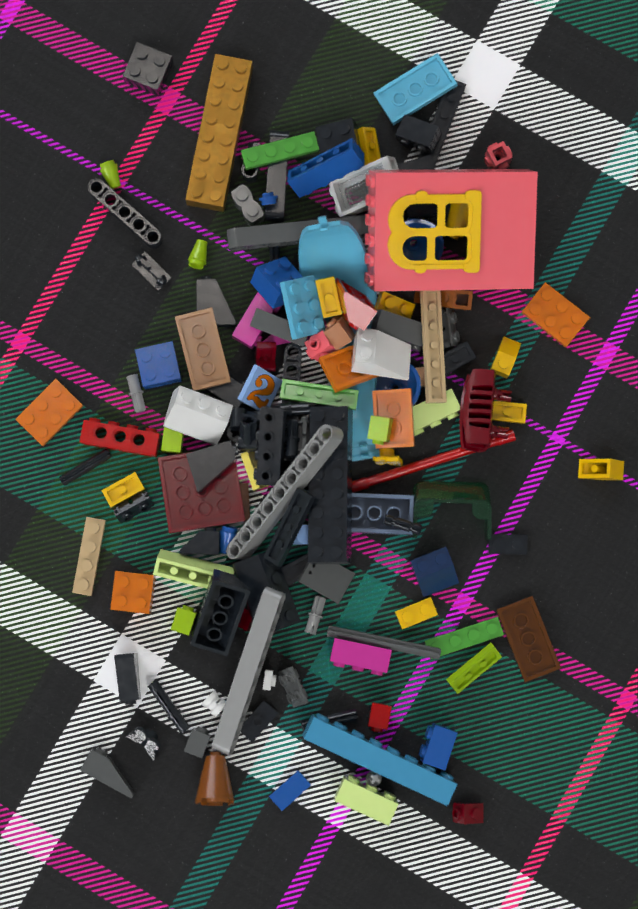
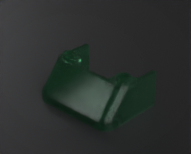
M419 481L414 485L412 493L414 495L413 524L414 522L418 523V518H427L432 514L433 503L472 504V513L477 519L485 520L484 540L491 539L492 507L490 490L486 484L482 482ZM413 533L412 539H416L417 534Z

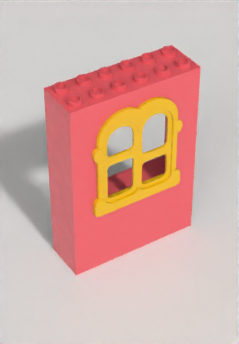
M529 169L369 170V175H366L365 178L366 186H368V194L365 196V204L368 206V214H365V225L368 226V233H365V245H368V253H365L364 256L365 264H367V272L364 274L365 284L373 291L534 289L538 172ZM429 203L437 205V226L435 228H411L405 224L403 213L409 205ZM466 203L468 205V224L466 227L447 228L445 226V208L447 204ZM414 236H425L427 238V258L425 260L413 261L405 257L402 248L408 238ZM466 236V259L436 260V237Z

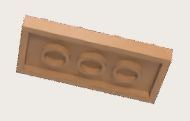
M212 307L175 316L193 391L231 383Z

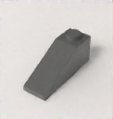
M97 747V749L92 748L80 771L132 798L135 792L112 758L107 755L108 752L100 747Z

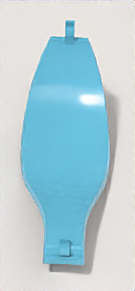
M326 216L318 217L319 224L307 226L302 230L298 250L299 273L303 277L314 275L315 280L334 276L335 279L344 280L345 283L366 295L375 307L378 299L377 292L370 289L364 282V274L367 272L364 256L367 252L358 232L349 222L342 220L327 222ZM328 317V318H324V319H325L326 322L328 323L329 320H330L332 317ZM373 319L367 326L368 329H371ZM352 328L353 332L356 334L357 330ZM354 338L350 343H348L341 349L354 345ZM377 377L347 388L359 390L356 410H353L352 462L371 459L372 456H379V449L375 448L372 439H367L371 415L374 416L372 391H376Z

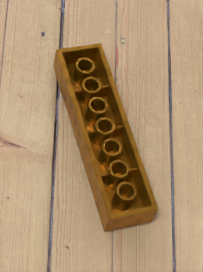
M215 54L185 199L189 206L221 212L225 210L253 71V62L251 60Z

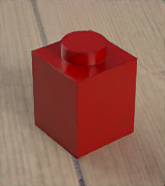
M372 702L368 726L371 727L372 731L383 732V729H388L392 706Z

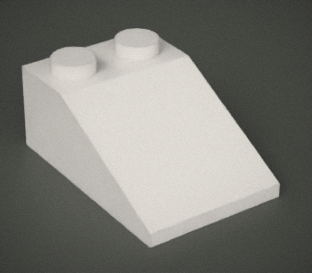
M359 328L354 337L351 372L408 381L411 345L379 330L366 328L363 331Z

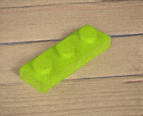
M489 643L446 680L458 694L501 659L502 656L495 646Z

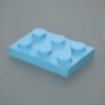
M314 275L280 282L292 340L314 335L325 330Z

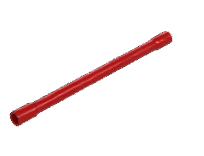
M509 430L505 432L509 434L508 439L491 437L489 448L515 441L514 431ZM460 447L370 477L360 478L352 481V493L475 452Z

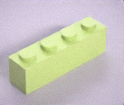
M452 389L446 391V403H426L424 401L413 406L414 436L425 432L424 428L428 426L434 428L442 424L441 420L445 418L451 420L459 416L460 405Z
M160 549L153 575L207 589L214 569L233 575L234 569L233 567Z

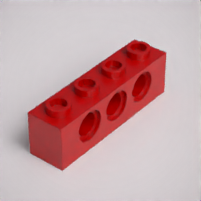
M89 418V421H83L79 441L81 444L157 458L161 435L157 433L156 429L146 428L143 431L138 430V426L127 424V427H121L118 422L108 421V424L100 423L101 420L97 418ZM100 429H106L107 431L104 438H98L97 432ZM119 432H124L126 435L125 440L122 442L116 440V435ZM140 435L144 436V443L136 445L135 438Z

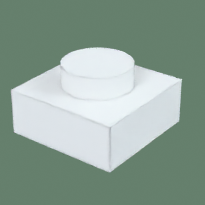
M265 670L263 690H271V686L275 687L277 675H273L274 670Z

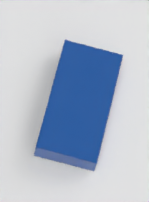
M297 770L269 797L283 811L311 784Z

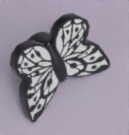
M137 727L125 736L129 740L142 744L152 761L157 758L161 744L158 741V735L152 729L147 728L145 730L142 727Z

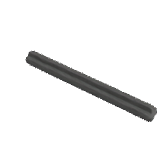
M332 625L327 630V636L437 660L441 655L440 648Z

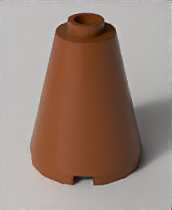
M210 752V755L206 756L195 804L223 806L224 802L228 803V805H234V795L226 757L221 756V752Z

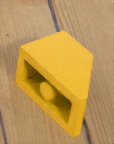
M503 336L490 370H495L496 375L507 379L517 358L521 343Z
M579 459L578 478L623 480L624 461L615 459Z

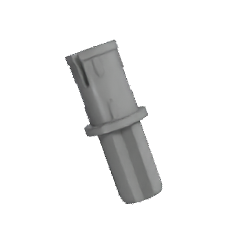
M138 374L129 375L126 379L134 411L136 413L144 412L146 410L142 395L144 391L141 390Z
M315 596L311 612H308L309 618L304 632L316 635L319 621L323 618L321 615L326 601L324 597Z
M370 771L366 776V781L371 786H377L381 783L382 777L380 774Z

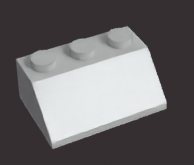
M179 386L172 393L163 427L212 445H217L229 422L233 405Z

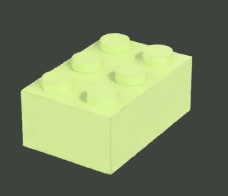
M353 775L343 776L334 796V801L389 826L398 807L395 795L388 791L381 793L376 786H371L368 783L366 785L361 784L360 779Z

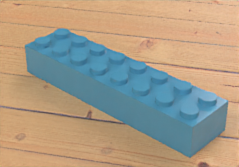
M317 713L316 716L311 715L302 734L305 740L448 806L457 786V783L453 781L454 777L444 771H440L439 774L433 766L425 763L420 765L416 758L407 754L403 757L397 749L390 746L386 749L382 747L383 744L380 741L371 737L370 740H367L362 733L354 729L352 732L347 731V727L337 721L332 724L328 722V717Z

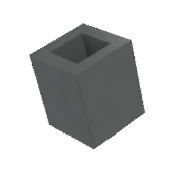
M200 726L197 729L193 728L184 752L203 758L211 734H208L209 730Z

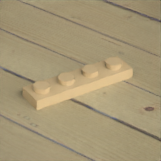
M86 517L72 593L92 596L106 520Z

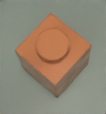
M343 317L338 320L335 318L330 320L323 332L336 351L350 343L355 337V334Z

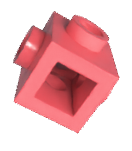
M504 141L496 142L487 147L484 161L488 168L506 169L509 167L513 154Z
M324 330L312 335L309 340L304 342L307 347L306 353L312 360L318 361L319 357L336 351L323 333Z

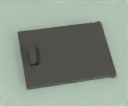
M307 563L298 582L339 604L355 572L339 564H314L313 566V564Z

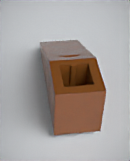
M441 290V307L471 310L473 290ZM415 291L414 303H420V291Z

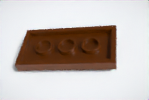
M533 596L496 609L524 682L561 669Z

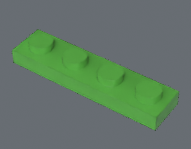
M313 131L241 150L245 169L248 170L318 152L319 147Z
M282 379L279 398L330 407L349 406L352 410H356L359 390L344 389L335 393L332 386Z
M494 617L425 640L424 642L427 646L440 648V656L503 636L504 633L499 618Z

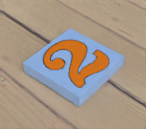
M254 365L237 399L257 411L261 410L263 406L270 407L282 384V380L263 368Z

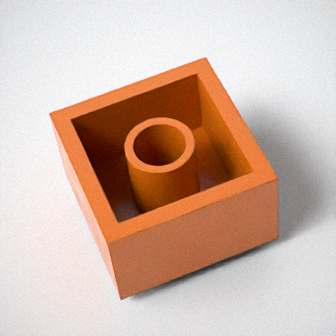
M115 571L110 610L151 614L156 576Z

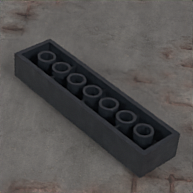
M349 406L310 407V439L325 424L340 428L343 431V439L309 482V493L316 498L308 514V563L313 565L351 564L353 410Z

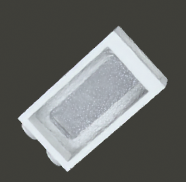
M385 156L362 166L357 171L346 174L341 179H336L329 183V192L334 198L336 204L335 211L339 217L355 216L368 210V206L365 204V196L368 194V186L365 183L366 175H369V170H399L395 157Z

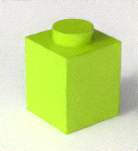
M371 415L367 439H372V443L383 445L384 441L389 442L393 419Z
M164 427L161 451L182 454L184 434Z
M183 605L182 608L178 607L170 630L191 635L197 613L193 612L194 608Z

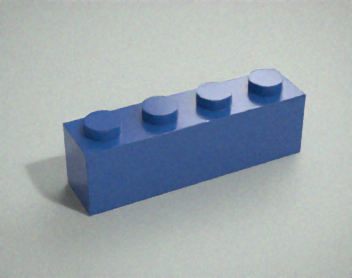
M351 138L289 170L287 182L299 198L309 195L316 189L325 187L330 182L341 179L352 171L359 170L364 166V153L355 140Z

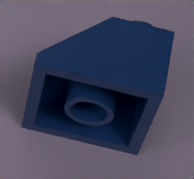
M447 547L409 561L423 597L459 583Z

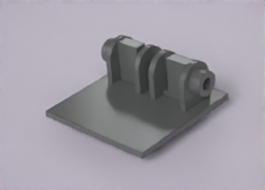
M290 666L279 671L278 679L286 690V698L289 704L294 708L309 703L305 688H302L303 685L300 684L301 679H298L297 670Z

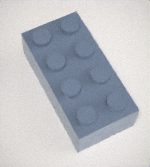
M352 493V533L412 535L411 531L407 532L394 528V526L385 525L384 519L386 515H391L413 523L414 495Z

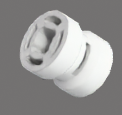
M214 690L201 705L204 708H208L211 714L216 717L223 710L226 701L220 699L218 693Z

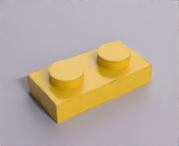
M358 128L357 131L361 150L364 153L365 166L380 159L381 155L375 128Z
M334 276L315 280L323 318L341 315L342 311Z
M380 291L375 305L376 310L382 309L411 319L415 304L385 291Z
M494 401L492 421L525 424L527 404Z
M134 472L101 491L112 508L143 491L145 488L137 473Z
M431 597L395 611L402 630L438 615Z

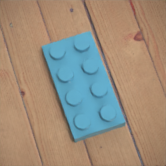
M437 53L378 89L373 94L391 123L395 125L402 121L404 115L410 116L458 85Z

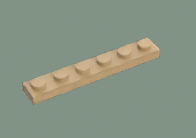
M441 290L420 291L426 403H446Z

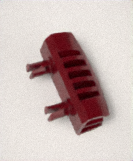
M473 369L471 375L466 377L460 405V442L462 449L480 453L490 447L491 437L508 439L509 434L505 432L509 430V427L494 426L492 424L494 400L510 403L512 398L509 397L512 393L511 390L496 389L495 370Z

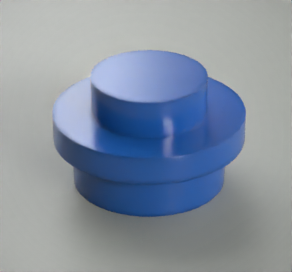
M273 192L263 193L259 201H261L262 205L277 203L276 198H278V195L274 196Z

